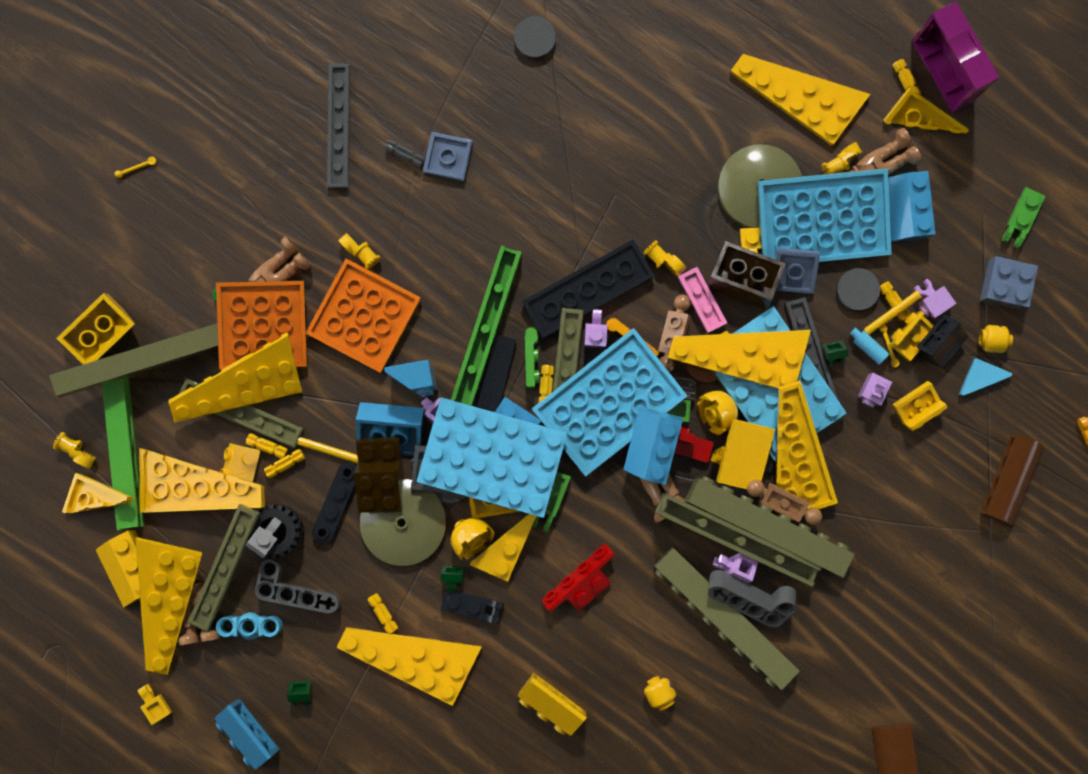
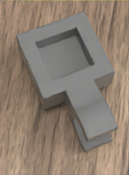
M274 517L265 530L259 526L245 546L264 558L277 540L273 534L281 524V521Z

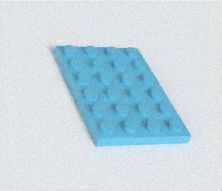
M888 169L757 181L762 255L775 259L776 248L819 251V262L892 255Z
M773 306L733 334L790 331V329ZM805 353L797 381H800L814 427L816 433L845 415L846 411ZM713 371L727 393L733 398L747 422L775 429L769 455L776 461L778 389Z
M633 328L535 405L532 410L546 427L567 433L563 449L586 477L631 441L639 407L667 413L685 399L687 394Z
M441 397L416 482L544 518L567 433Z

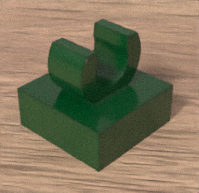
M842 340L821 344L823 354L830 367H833V360L839 359L843 365L845 363L844 357H849L848 348Z
M442 566L441 582H447V591H456L457 582H463L464 566Z
M312 680L290 681L287 693L288 702H292L294 706H297L298 702L305 701V705L308 706L312 693Z

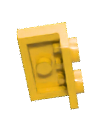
M919 311L916 314L912 312L904 321L907 323L902 330L899 328L891 336L893 341L889 345L908 362L920 351L917 345L935 326L923 316L925 314L923 311Z
M929 381L892 404L902 424L912 431L921 428L924 423L933 417L939 416L942 411L948 408L946 403L940 400L932 383Z
M230 443L229 447L225 449V464L220 472L253 482L260 450Z

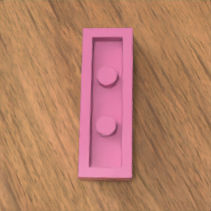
M698 267L678 276L707 334L727 324Z

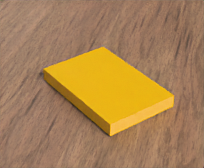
M732 419L716 482L747 489L750 481H762L775 429Z

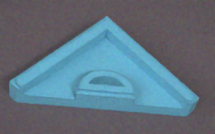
M974 358L959 395L964 396L1011 377L1012 373Z

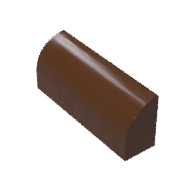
M1018 433L1011 434L980 514L1011 527L1014 526L1044 445Z
M907 723L871 727L878 774H918L911 726Z

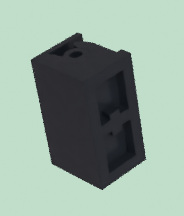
M943 315L917 345V348L926 358V361L942 369L969 336L960 322Z

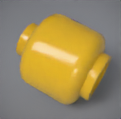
M987 325L984 330L981 329L978 343L985 352L1003 354L1008 347L1012 346L1013 335L1009 333L1008 328L1005 326Z
M655 676L647 681L648 686L644 689V694L652 708L663 710L675 703L676 692L668 678L660 679L659 676Z

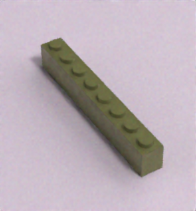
M705 476L702 479L695 477L685 498L686 502L844 578L854 557V553L848 551L849 546L837 542L835 545L829 542L830 537L818 532V535L810 532L811 528L799 523L796 526L791 523V518L780 514L778 517L772 514L773 509L761 504L760 507L752 504L754 500L744 495H741L739 498L733 495L734 490L726 486L716 487L714 486L715 481Z
M673 547L654 565L657 568L655 573L663 581L668 579L673 584L670 588L679 597L683 594L688 599L686 604L695 612L699 609L704 614L702 619L710 627L715 625L720 630L717 634L726 643L730 640L736 646L733 649L742 658L746 655L751 660L749 665L757 673L762 671L767 676L764 680L772 688L778 686L783 690L800 672L739 611L710 597L709 582Z

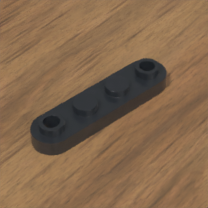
M345 462L337 470L312 530V536L318 543H328L334 538L355 488L354 471L357 465L354 463ZM346 469L352 471L351 476H345L344 472ZM322 528L326 530L324 537L319 534Z

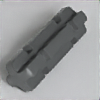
M388 140L384 149L387 152L394 153L395 156L408 163L412 162V165L418 168L424 163L425 159L423 156L415 155L413 151L400 144L397 145L392 140Z

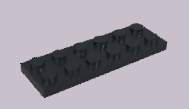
M634 239L523 300L522 303L542 339L560 330L562 308L583 310V316L591 313L593 309L600 308L654 277V274Z

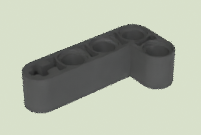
M268 559L261 564L255 587V594L260 600L323 613H332L340 608L341 598L334 592L281 582L283 565L279 560ZM269 563H273L276 566V572L273 575L267 572V565ZM265 584L269 585L272 589L269 596L263 594L262 588ZM286 588L290 589L293 593L291 600H287L283 596ZM306 593H311L314 596L312 604L305 602L304 596ZM330 598H332V602L335 603V605L331 606L330 608L328 603L322 602L319 604L320 600L326 601Z
M716 570L710 574V597L769 627H779L796 612V591L792 587H780L770 595L725 571Z

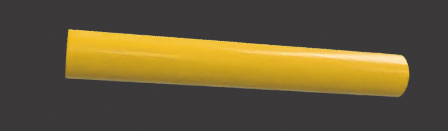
M918 290L865 327L866 333L870 335L922 298Z
M303 437L298 439L297 445L358 464L357 454Z

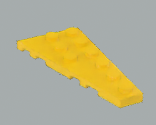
M746 54L740 57L730 71L740 81L831 146H833L870 96L868 93Z
M811 330L673 337L667 358L778 389V387L797 382Z
M288 332L281 335V338L265 344L264 348L257 352L250 353L225 367L217 375L204 379V382L196 387H190L169 399L174 423L301 393L302 388Z
M800 381L778 387L776 486L809 501L810 504L807 509H821L837 504L838 501ZM775 511V515L779 517L781 513Z
M139 448L140 513L237 509L239 504L249 508H265L263 485Z
M136 537L145 667L147 671L168 675L202 552Z
M347 627L336 648L453 706L482 646Z

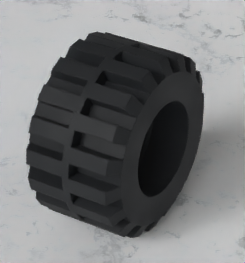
M273 504L256 510L260 512V515L250 538L259 526L264 529L267 522L274 517L281 520L286 527L285 539L280 544H274L264 558L278 559L291 555L295 549L299 548L300 541H303L302 532H304V527L301 525L303 521L301 518L299 519V514L296 511L291 510L292 508Z

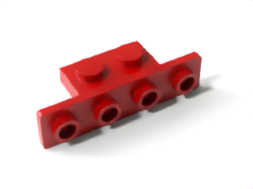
M681 427L674 453L707 463L714 443L695 437V435L691 434L692 430Z
M607 544L596 549L593 555L582 562L569 576L565 577L557 587L549 591L542 599V603L552 612L563 601L568 599L578 611L582 610L611 584L610 580L600 569L615 556V553Z

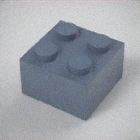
M997 256L988 260L980 302L1020 311L1030 308L1038 266Z

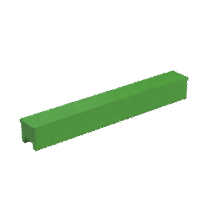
M502 245L500 247L451 397L452 401L470 406L474 404L522 257L521 251L508 249Z
M125 377L102 385L112 488L134 497L132 503L114 506L117 530L144 526L143 513H140V479L129 377Z

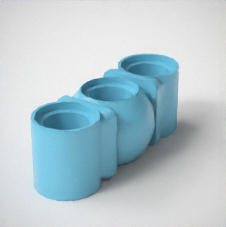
M252 612L236 617H223L216 625L219 635L223 637L241 636L246 640H253L262 636L272 637L283 629V621L278 616H259ZM226 620L230 621L233 625L231 632L224 629ZM248 620L254 623L253 632H249L245 627ZM269 620L276 624L274 632L269 631L267 628Z

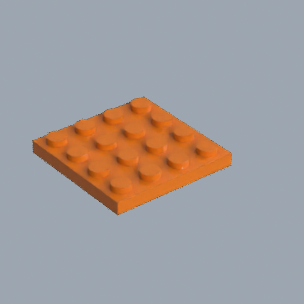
M345 259L311 321L306 334L382 373L419 305L421 297Z
M304 281L216 283L219 370L224 369L250 353L257 352L264 348L265 344L272 343L281 338V335L288 332L296 367H307Z

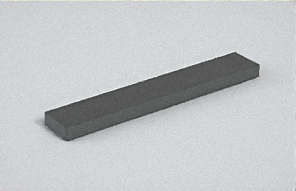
M329 64L327 189H349L350 64Z
M806 297L785 303L792 330H811L806 346L807 356L837 398ZM842 416L834 422L843 420L844 417Z

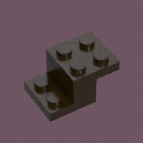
M400 437L357 439L358 464L354 471L358 512L402 511L401 485L404 479Z

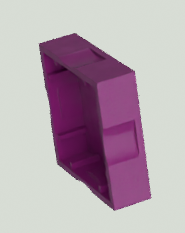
M956 1L932 13L925 22L924 28L912 39L914 47L932 75L952 113L975 102L1000 78Z

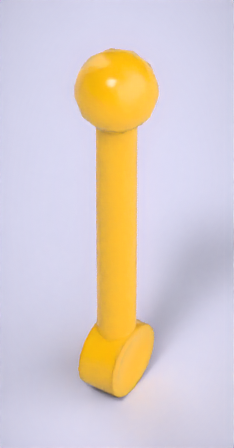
M149 157L148 161L123 171L118 170L114 175L120 179L123 175L147 165H156L157 160L154 157Z
M884 324L879 330L883 333L891 357L890 365L897 367L899 360L895 358L893 349L889 345L888 327Z

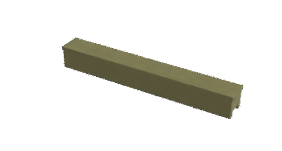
M217 324L51 374L49 377L55 395L61 398L218 349Z
M663 493L655 510L656 514L809 586H814L815 583L813 581L816 574L822 568L671 495Z

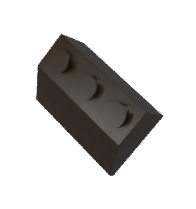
M725 241L710 277L708 288L768 310L786 263Z

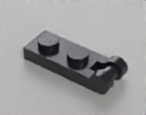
M446 588L440 610L499 624L501 619L499 614L500 610L503 609L504 602L460 591H447ZM486 605L492 607L491 614L484 613Z

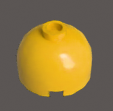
M711 391L700 396L698 399L701 400L697 402V409L704 424L708 422L712 427L709 430L716 435H721L728 431L732 419H737L738 406L733 398L723 391Z
M468 518L466 520L461 519L455 524L450 540L457 556L461 560H463V557L467 560L482 552L486 548L483 544L487 540L491 542L495 534L485 521L479 518Z

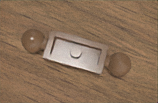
M683 294L678 295L674 300L676 312L668 310L658 352L664 354L659 360L668 372H671L675 367L674 360L667 358L673 337L686 336L691 317L689 314L684 313L690 308L691 300Z
M752 480L747 485V491L751 496H762L761 504L797 522H800L803 516L810 525H817L822 520V513L819 509H807L810 504L809 501L772 483H769L766 489L760 480Z

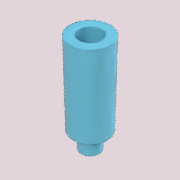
M855 327L850 332V335L855 338L853 342L878 365L889 355L864 330L860 332Z

